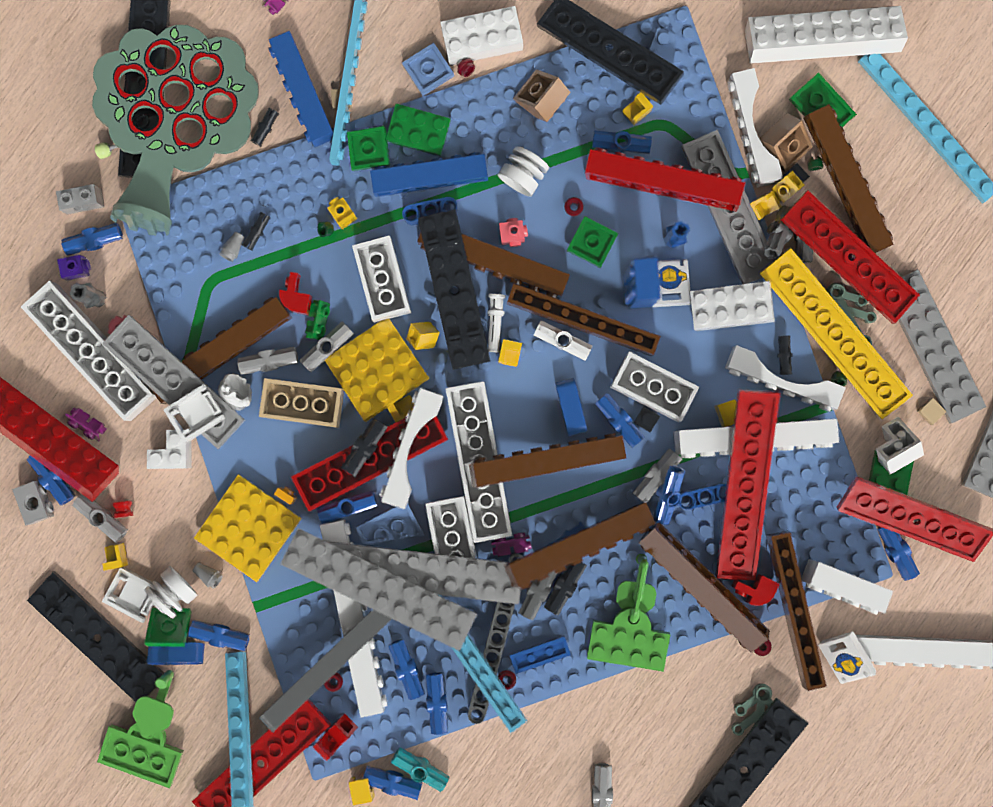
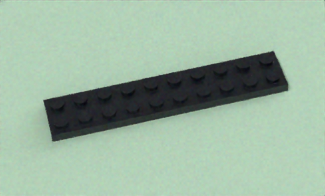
M131 0L128 32L134 29H145L158 36L169 27L171 0ZM167 47L156 48L150 55V63L157 69L166 70ZM134 71L125 73V93L135 95L144 90L146 79L142 74ZM150 108L138 109L132 117L133 125L141 131L153 130L159 122L158 114ZM120 149L118 176L132 178L142 153L131 154Z

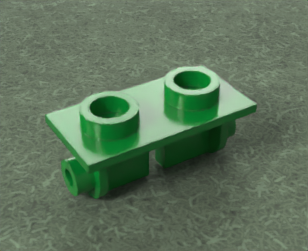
M313 300L309 317H313L314 321H307L306 338L320 340L324 337L327 318L330 314V303Z

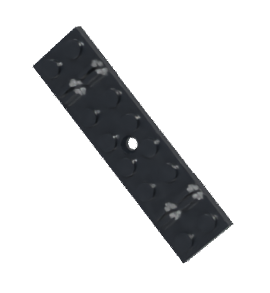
M554 0L537 22L538 28L662 105L684 75L683 70L646 49L570 0ZM608 45L613 46V49L608 51L606 50V47Z
M456 209L418 218L452 369L455 370L490 362ZM453 286H456L458 288V292L456 294H453L451 292V288Z
M56 571L52 572L28 598L27 601L135 702L140 697L149 696L157 687L155 681L164 672L157 665L147 664V656ZM96 634H99L101 636L100 641L95 640L94 637Z
M776 697L689 807H742L807 727L808 721ZM742 767L748 768L746 773H742L740 769Z

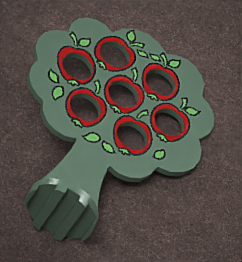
M189 25L168 27L158 36L149 30L134 29L122 37L118 51L106 53L98 59L93 69V79L97 87L92 101L95 115L108 127L110 138L115 146L123 152L131 154L142 153L138 167L128 187L117 203L113 205L110 215L112 221L116 223L117 219L127 223L130 230L136 232L139 227L147 229L149 235L156 236L157 231L165 232L166 236L169 235L172 225L170 186L174 168L183 172L203 170L210 164L214 154L236 152L246 144L251 132V121L248 113L256 106L259 97L258 84L253 75L245 69L246 57L242 48L235 41L227 37L207 39L202 32ZM159 47L171 49L176 55L175 64L166 70L155 68L150 63L152 51ZM204 59L212 60L219 66L220 73L214 81L203 82L194 75L195 64ZM130 71L138 72L146 79L144 90L135 95L125 93L119 86V80L122 75ZM180 83L189 90V99L183 105L172 106L163 98L164 89L169 84ZM223 95L229 98L233 105L231 113L224 118L211 116L206 109V104L211 97ZM150 108L158 114L159 122L153 130L141 131L133 125L132 117L138 109ZM194 120L202 126L203 135L197 142L185 143L177 137L176 129L182 121Z

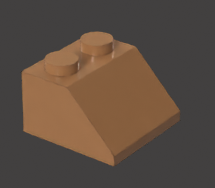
M536 69L513 100L534 117L548 122L571 92L559 77Z
M787 113L759 138L768 152L779 160L780 167L784 172H787L813 148L802 120Z

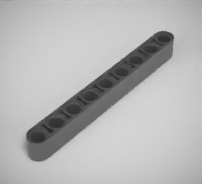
M513 553L510 555L508 562H511L514 557L521 558L523 555L521 553ZM497 602L483 652V657L496 675L515 604L512 603L504 604L503 602ZM499 614L507 616L505 623L497 621L496 618ZM494 633H500L502 640L495 642L491 637ZM489 652H495L497 659L490 661L486 655ZM476 683L468 709V718L470 722L480 724L485 719L489 701L486 697L479 698L476 693L480 688ZM474 709H479L482 715L474 717L471 712Z
M373 609L259 717L261 721L274 732L392 618Z

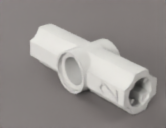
M542 320L534 333V336L586 361L593 347L570 335L568 332L562 331ZM566 336L568 344L565 346L560 345L558 338Z

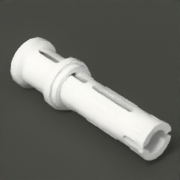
M488 294L490 298V307L487 310L490 316L488 351L500 353L501 316L505 313L503 311V299L506 298V295Z

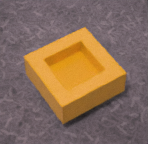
M286 486L284 488H277L274 495L290 505L294 504L297 499L294 495L295 492Z

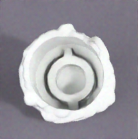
M227 374L218 386V394L234 410H243L250 405L252 400L250 384H246L247 380L238 374Z

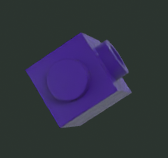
M75 255L57 259L62 279L69 281L90 276L89 270H91V265L86 257Z

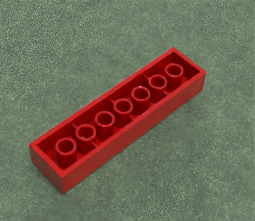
M602 148L590 149L585 170L587 180L735 212L740 207L746 183L741 182V178L730 177V179L722 178V175L719 173L711 172L708 175L702 173L703 171L700 169L691 168L690 171L683 169V166L677 164L666 166L664 162L658 160L648 162L640 156L629 158L625 157L626 154L621 152L610 154L606 153L607 150Z
M0 377V433L93 502L117 477L119 465Z
M437 416L429 420L416 434L410 446L407 461L449 440ZM406 418L388 426L377 443L376 450L369 460H366L356 477L341 468L351 453L353 445L291 476L308 512L388 472L389 467H393L396 460L393 459L396 447L400 448L402 443L399 440L402 429H406L409 423L406 421Z

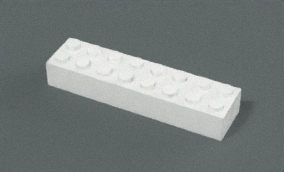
M901 6L748 17L745 28L750 63L902 52L908 39Z
M48 281L21 306L27 315L124 421H132L157 398L147 384L102 344L107 337L57 283Z
M484 382L446 388L473 542L512 536L503 482L473 488L469 464L474 463L473 459L485 457L486 461L493 460L494 455H497Z
M837 419L776 423L773 451L774 447H777V451L794 450L793 446H796V449H813L814 444L816 448L833 447V443H839ZM734 427L674 431L675 453L681 454V458L696 457L695 453H700V456L703 457L715 456V452H719V455H730Z

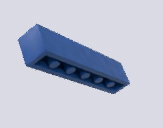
M290 31L269 39L271 47L268 49L272 58H276L278 64H275L279 75H284L283 85L286 91H290L292 97L289 99L293 108H298L300 114L297 115L301 126L305 125L307 131L304 134L308 143L312 142L314 147L331 141L333 139L332 128Z
M480 152L470 153L466 157L454 155L446 160L434 158L431 159V162L424 163V161L420 160L412 162L411 165L398 163L394 164L391 168L378 166L374 170H370L375 197L488 181L485 154H480Z

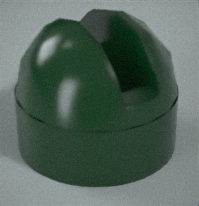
M813 156L809 158V171H817L824 168L821 157L817 156L815 160Z
M327 221L319 222L317 226L318 234L321 237H328L333 234L334 226Z
M836 371L832 375L831 382L845 386L847 378L842 372Z

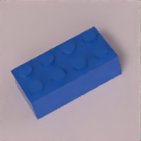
M658 258L634 259L622 276L623 286L627 287V291L624 293V303L628 305V309L651 308L661 299Z

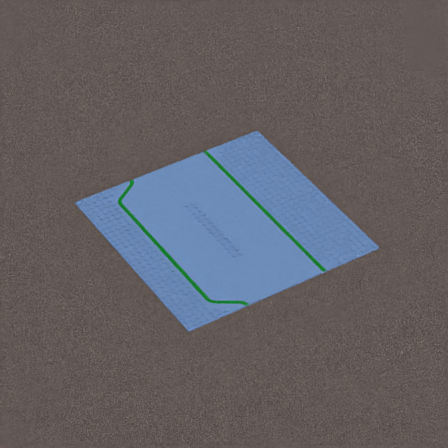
M687 6L616 29L648 50L658 28L676 34L674 65L684 71L683 77L672 91V96L668 95L662 105L646 96L653 105V109L634 126L622 111L634 101L635 96L640 92L567 46L400 104L451 118V123L441 157L387 142L390 166H385L386 168H391L394 164L398 163L411 165L414 161L421 160L425 163L431 162V159L434 158L446 160L454 155L466 157L470 153L480 152V154H485L488 181L375 197L370 170H374V168L359 171L351 170L348 138L346 142L343 141L342 146L345 151L344 159L340 160V165L337 166L332 165L329 160L332 140L314 147L313 143H308L305 137L171 184L170 214L172 225L167 236L165 232L157 231L156 236L149 235L147 229L139 227L136 232L130 230L127 223L123 222L164 345L181 362L186 354L198 351L202 343L208 340L211 342L216 338L215 335L217 333L230 329L233 322L246 318L249 311L254 308H261L264 305L263 302L268 298L277 297L280 299L279 290L287 291L285 280L290 275V272L301 275L298 293L310 294L313 297L312 303L313 300L330 303V314L327 318L324 337L342 321L354 333L338 348L340 349L378 323L372 321L352 245L386 236L391 237L411 313L391 318L390 320L430 378L401 399L408 395H411L413 398L415 392H419L420 388L443 396L444 398L437 417L449 440L407 461L408 480L412 488L408 503L424 532V536L394 539L364 546L435 554L426 503L465 495L446 388L484 382L497 455L504 454L505 457L512 456L511 452L521 450L526 454L531 453L530 449L542 447V450H548L549 445L560 443L561 447L568 446L567 442L579 440V443H585L586 438L597 436L598 440L605 439L604 435L615 433L616 437L621 436L620 433H617L611 427L607 418L595 403L608 393L618 406L629 414L633 420L632 422H634L642 407L645 406L610 388L628 352H632L699 387L682 422H676L645 406L658 414L660 418L651 433L634 424L645 438L633 448L623 439L627 459L503 482L512 536L506 537V539L513 538V534L521 532L529 535L530 538L526 539V541L531 542L532 549H529L528 552H521L525 556L563 536L565 530H571L579 525L578 522L580 521L587 528L637 504L644 503L633 492L643 481L647 471L655 463L657 464L669 448L675 452L674 431L722 428L714 406L733 399L737 401L738 389L774 391L766 388V384L762 382L756 384L748 381L744 375L738 377L729 373L725 366L734 346L738 345L755 352L761 363L770 372L785 381L805 385L823 382L803 325L772 288L775 322L703 331L694 330L692 304L628 309V305L624 303V293H626L627 287L623 286L622 276L634 259L658 258V261L680 259V266H683V259H687L690 291L742 285L707 205L587 180L585 176L590 149L595 150V148H592L594 130L616 133L625 131L634 135L652 136L650 154L624 152L626 154L625 157L633 158V156H640L648 162L658 160L664 162L666 166L677 164L683 166V169L690 171L691 168L681 146L718 130L738 177L742 179L741 182H746L744 191L749 202L751 203L757 198ZM608 45L606 47V50L608 51L613 49V46ZM536 69L559 77L571 92L548 122L534 117L513 100ZM395 107L346 123L345 130L350 132L384 126L387 135ZM624 139L617 140L618 144L621 146H625L627 144L626 140ZM515 146L535 153L549 166L547 173H543L544 178L542 180L533 178L538 183V187L532 197L517 192L498 177V173L505 163L513 165L509 160V156L513 154ZM607 150L606 153L614 154L616 151ZM336 197L339 199L343 197L357 217V220L344 229L340 228L327 209L330 206L329 202ZM445 197L454 198L458 205L457 216L461 234L570 274L561 298L557 297L558 300L661 336L654 355L649 356L507 305V300L513 287L510 279L505 277L498 279L492 276V272L486 270L485 273L474 269L475 266L469 264L476 298L482 300L478 307L480 317L487 319L486 323L482 322L485 324L483 330L487 347L490 316L487 313L490 307L488 294L506 295V298L503 299V311L505 313L501 316L499 351L501 352L503 339L522 343L517 367L499 364L500 353L489 352L490 362L453 370L443 326L441 323L430 319L435 309V303L425 299L428 296V292L435 295L426 253L420 249L421 246L417 243L421 233L419 224L409 225L405 222L402 215L403 209L411 204ZM571 197L579 198L584 206L582 213L575 217L568 215L564 209L565 202ZM451 203L444 206L445 211L454 209V205ZM572 204L570 208L576 210L577 205ZM429 207L426 209L425 213L427 215H433L436 210L432 207ZM344 208L338 209L337 213H342ZM410 211L407 213V218L414 219L417 213ZM260 212L264 213L265 216L271 217L263 230V236H260L253 251L241 245L238 257L233 262L226 260L219 254L220 248L234 232L244 236V240L250 232V226L254 225ZM584 216L619 233L601 268L567 252ZM510 218H518V221L522 220L523 225H527L528 237H525V242L521 243V246L510 247V244L502 245L499 223H504ZM762 218L758 220V222L760 224V227L764 233L766 240L768 241V227L765 222V219ZM327 221L332 223L334 226L333 234L328 237H321L317 231L319 222ZM683 221L690 228V232L686 236L687 243L671 249L664 243V238L667 235L666 227L674 225L675 222ZM760 278L751 283L765 282V280ZM521 284L522 287H525V288H528V287H529V286H526V285H524V284ZM680 293L662 294V301L679 300ZM289 309L287 310L292 319L202 380L217 395H219L218 386L225 375L238 374L247 380L246 384H250L252 390L251 403L245 409L236 411L245 419L244 423L220 449L213 446L203 435L200 434L196 437L218 502L237 475L240 474L302 518L258 582L242 573L283 694L343 638L334 590L281 565V561L298 528L322 539L320 529L322 524L317 514V508L308 512L291 476L353 445L357 438L364 433L373 418L379 420L387 427L396 423L387 408L365 422L345 391L339 428L259 417L264 378L343 389L325 361L312 373L300 362V359L317 345L319 340L306 338L305 334L307 321H314V318L309 317V315L294 313ZM542 320L562 331H566L570 335L592 345L593 347L586 361L534 336L540 321ZM431 322L440 333L434 348L421 350L413 348L406 340L411 323ZM560 336L558 343L565 346L568 344V338ZM778 336H791L790 346L791 353H793V357H791V375L779 374L780 364L779 358H777V354H779ZM324 343L322 350L324 352L330 351L331 343ZM289 347L296 348L298 354L297 364L278 367L277 370L258 371L246 375L240 374L237 364L238 358L256 355L258 352L266 350L276 351ZM574 378L587 432L568 437L555 382ZM776 389V392L780 393L776 423L837 419L834 410H830V412L819 408L820 405L812 403V405L801 401L802 398L786 396L783 394L784 391ZM838 421L839 443H833V447L816 448L814 444L813 449H796V446H793L794 450L777 451V447H774L756 577L760 574L777 582L766 535L781 531L791 533L801 578L808 559L871 583H877L893 576L875 524L837 510L836 506L857 476ZM715 452V456L703 457L700 456V453H695L696 457L682 458L677 467L685 470L679 491L681 493L719 483L727 484L730 455H719V452ZM387 472L322 505L325 506L373 490L377 500V507L330 521L335 522L345 519L351 529L349 540L355 545H363L355 529L356 526L395 507L381 502L383 498L380 496L383 485L387 486L389 478L386 477ZM286 486L295 492L294 495L297 497L294 504L290 505L274 495L277 488H284ZM722 487L719 490V495L723 498L726 494V487ZM657 491L647 502L653 518L659 501V497L656 494ZM703 491L700 494V499L703 502L708 500V492ZM688 495L682 497L681 503L683 506H687L690 503ZM344 502L343 510L350 512L352 505L349 502ZM725 502L685 510L678 506L674 507L669 525L663 526L716 577ZM637 532L633 534L634 538L625 542L620 540L616 542L617 546L606 550V547L600 549V554L589 557L587 555L583 557V563L587 567L577 582L578 586L570 599L568 598L558 616L545 609L544 605L553 591L556 580L564 571L557 573L550 586V593L545 602H542L533 621L518 613L527 596L526 593L529 587L520 590L519 604H515L497 676L503 670H510L516 675L515 686L507 691L518 707L523 708L636 668L587 659V652L593 620L612 623L615 615L622 610L616 601L618 586L623 581L636 582L639 566L636 562L638 554L646 555L648 570L645 583L652 585L656 590L655 605L646 612L651 622V629L666 631L671 634L667 656L730 634L719 621L712 618L710 612L705 607H701L697 600L683 589V586L677 580L671 578L669 572L663 566H659L656 563L655 558L650 553L642 549L639 541L645 533L639 534ZM495 539L475 543L477 559L508 562L510 555L500 557L493 555L492 548H495L496 545H491V541H495ZM514 546L510 547L511 554L515 553ZM514 557L512 561L519 559L520 557ZM718 579L762 623L785 615L779 588L770 602L761 606H754L745 602L748 594L746 597L735 593L736 589L731 586L734 579ZM737 580L750 587L754 584V580ZM802 581L808 607L833 598L823 594L824 590L820 593L805 587L806 582ZM441 595L443 598L477 614L468 635L483 655L497 602ZM367 607L365 615L369 614L373 609ZM499 614L496 619L499 623H505L507 616ZM394 619L388 622L373 637L375 641L374 657H378L380 666L377 668L378 676H382L384 684L381 690L382 694L386 695L388 702L384 713L360 717L349 661L337 671L343 678V685L338 691H328L323 684L309 698L331 725L345 713L358 726L350 738L327 761L323 759L313 746L329 728L303 751L312 779L319 780L393 754L400 747L407 749L475 725L468 718V709L476 682L453 649ZM494 633L491 638L493 641L499 642L502 640V635ZM565 636L571 653L570 656L518 674L515 673L509 654ZM401 639L405 640L410 656L415 660L419 672L418 676L425 692L424 695L414 700L408 699L403 683L397 677L394 667L395 663L388 647L389 644ZM489 652L486 657L488 660L493 661L497 659V654ZM436 672L443 673L444 692L447 696L448 711H446L448 733L441 735L431 734L430 715L427 712L426 696L428 695L426 674ZM505 676L503 678V681L508 683L510 681V677ZM332 678L330 680L331 684H337V680L335 678ZM481 690L476 693L479 698H485ZM490 703L484 721L498 717ZM474 709L471 712L474 717L482 715L479 709Z

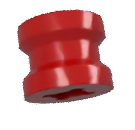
M132 501L112 503L115 508L114 518L134 516L133 511H131Z

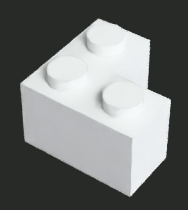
M899 417L882 426L886 443L876 448L879 462L889 474L894 473L924 455L922 442Z
M166 430V449H147V469L192 468V440L184 443L176 430Z

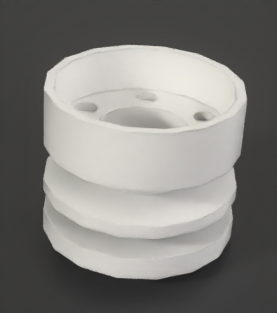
M515 146L513 154L509 156V160L513 165L505 163L499 171L498 177L517 192L532 197L538 187V183L533 178L542 180L544 178L543 173H547L549 166L535 153Z
M169 566L160 574L164 581L162 585L155 580L152 582L157 589L156 591L150 586H147L144 590L148 594L150 601L162 613L167 614L173 619L176 613L172 607L181 612L182 607L178 601L182 600L189 604L198 594L178 572Z

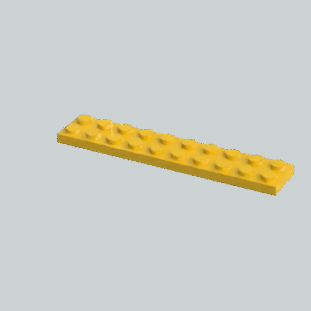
M791 248L759 273L765 281H770L773 291L880 419L883 420L913 396Z

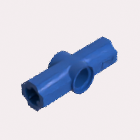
M594 130L592 148L615 150L621 153L650 154L652 136L634 135L625 131L616 133ZM624 139L626 140L627 144L625 146H621L618 144L617 140Z
M679 221L675 222L674 225L666 227L665 245L672 249L687 243L686 236L690 232L688 224Z
M118 223L100 228L92 227L82 230L81 234L61 239V245L68 256L86 250L95 251L103 248L105 244L122 240L123 233Z
M607 393L595 403L605 415L611 427L623 436V439L631 448L645 438L633 424L629 414L618 406L611 395Z
M32 456L28 457L27 461L37 473L39 483L51 492L60 506L74 499L76 495L63 479Z
M669 466L664 483L657 489L656 494L659 497V501L653 518L657 523L669 525L674 507L678 506L682 500L679 491L685 474L683 468Z
M371 490L317 508V514L321 524L377 507L378 505L375 494ZM344 502H349L352 505L350 512L343 510Z
M879 526L877 531L886 546V554L895 563L903 580L907 581L917 577L920 572L911 557L912 552L907 542L901 538L899 533Z
M196 620L192 621L188 632V637L206 641L209 645L220 648L229 647L241 651H246L250 639V634L231 630L228 626L221 624L212 625Z
M401 639L389 644L388 647L395 663L394 667L397 677L402 681L408 699L414 700L421 697L425 692L418 676L417 665L410 656L405 640Z
M443 673L426 674L428 693L426 702L427 712L430 715L431 734L441 735L448 733L446 714L448 707L447 696L444 692Z
M371 766L366 767L363 777L368 778L370 786L379 788L388 795L397 796L399 794L418 800L423 783L403 777V774L397 771H384Z

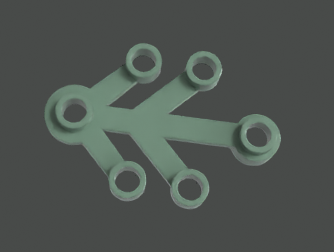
M832 283L827 287L826 291L860 332L861 330L854 317L864 319L868 324L876 321L877 316L874 312H865L850 307L845 301H853L858 307L865 306L868 301L862 295L847 292L840 283ZM834 289L838 291L837 296L833 295ZM860 297L864 299L863 304H860L858 301ZM868 314L872 315V321L867 319ZM863 335L872 345L871 338L867 335Z
M762 683L756 685L752 691L753 696L744 703H738L734 706V712L738 716H744L747 710L757 703L756 711L740 723L736 722L732 725L731 729L735 735L740 736L753 723L755 725L764 713L765 704L769 707L773 702L771 699L772 690L768 685ZM760 690L765 691L763 696H759ZM739 707H743V711L741 713L737 712V709ZM741 726V730L735 732V727Z

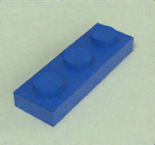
M561 636L509 655L515 673L518 674L570 656L571 653L565 636Z

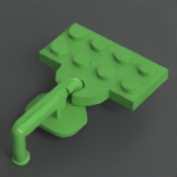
M638 554L636 556V562L639 564L636 582L623 581L618 586L616 601L622 610L615 615L612 623L593 620L587 659L664 672L671 634L670 632L651 629V622L646 612L655 605L656 590L652 585L645 583L648 561L646 555Z
M167 670L155 681L156 686L159 688L156 699L143 696L137 700L133 710V717L136 723L129 730L113 724L108 727L97 760L98 763L167 788L172 786L184 751L166 744L167 736L165 729L170 726L174 715L172 706L165 703L174 676L173 670Z

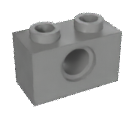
M94 184L56 191L59 210L67 215L104 208L102 191Z
M33 481L12 489L26 526L54 517L53 504L48 500L47 490L39 481ZM34 498H37L38 505L36 507L32 503Z

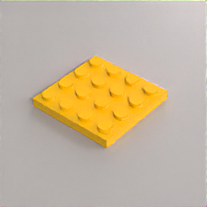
M390 319L378 322L325 360L365 422L430 379Z
M238 474L194 539L252 580L258 582L302 518Z

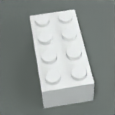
M515 6L441 21V30L449 66L459 64L463 59L470 58L472 61L523 50V39Z
M386 236L352 245L372 321L376 323L385 319L410 314L411 309L391 237Z
M770 281L690 291L693 324L696 331L775 322Z
M628 352L610 388L676 422H682L699 389L698 386L632 352Z
M465 495L426 503L435 554L477 558Z
M808 559L801 578L803 582H806L805 587L820 593L824 590L823 594L838 600L842 597V601L856 607L860 605V608L874 614H878V611L886 612L893 594L892 590Z

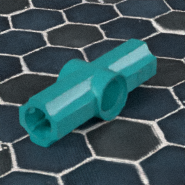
M401 747L397 749L391 760L392 764L411 774V778L415 782H424L439 792L444 790L450 776L430 765L428 759L416 757Z

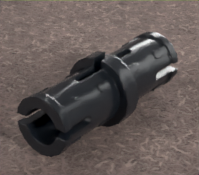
M268 108L262 121L257 124L258 128L250 140L252 143L259 147L262 146L268 133H271V127L276 118L279 116L277 111H272L271 108Z
M260 212L254 225L250 226V232L242 246L253 251L260 236H263V230L271 217L265 216L264 213Z
M778 336L779 354H777V358H779L780 375L792 374L791 357H793V353H791L790 346L791 336Z

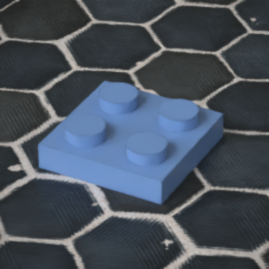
M434 43L402 62L403 67L422 96L454 77L453 71Z

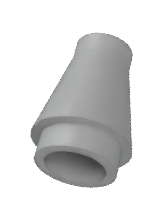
M234 232L220 248L219 254L226 260L233 262L238 257L244 236Z
M200 562L193 568V572L208 588H216L222 580L223 576L220 574V571L205 566Z

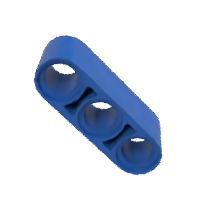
M445 197L408 205L403 209L402 215L407 224L418 225V218L428 216L425 213L427 208H434L436 210L434 214L445 212L444 206L451 203L454 205L456 212H458V205L454 198ZM414 211L417 215L414 219H408L407 213Z
M571 378L555 382L568 437L587 432L575 379Z
M719 483L681 492L682 497L685 495L689 496L690 503L687 506H683L680 502L678 507L690 510L725 502V497L722 498L719 495V490L722 487H726L727 484ZM703 491H707L709 494V498L705 502L700 499V494Z
M189 642L185 643V647L148 646L147 664H203L205 644Z

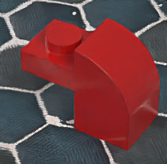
M290 272V275L285 280L287 291L279 290L280 300L290 311L309 315L313 297L310 294L298 293L301 275Z
M758 574L752 587L737 580H734L731 586L736 589L735 593L746 597L748 594L745 602L754 606H761L773 599L780 584Z
M344 713L319 738L313 748L327 761L350 738L358 726Z

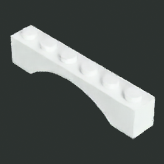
M755 68L732 73L727 85L729 92L733 94V108L738 113V127L743 132L742 143L747 148L748 154H746L748 164L752 167V181L756 183L757 188L778 183L783 179L779 160L771 155L763 146L754 128L752 117L753 102L759 88Z
M738 345L732 348L725 366L732 375L738 377L744 375L750 382L756 384L762 382L766 384L765 387L774 391L780 389L784 391L783 394L792 398L798 396L802 398V402L810 405L816 403L820 405V409L828 412L838 409L846 388L828 380L809 385L785 381L770 372L761 363L755 352Z
M421 388L419 392H415L412 403H415L413 411L409 410L406 421L409 423L406 429H402L399 438L402 443L400 448L396 447L393 459L396 460L394 466H390L386 477L389 478L387 486L383 485L380 496L383 498L381 502L402 509L406 508L412 491L407 473L409 449L419 430L429 420L438 415L443 396Z

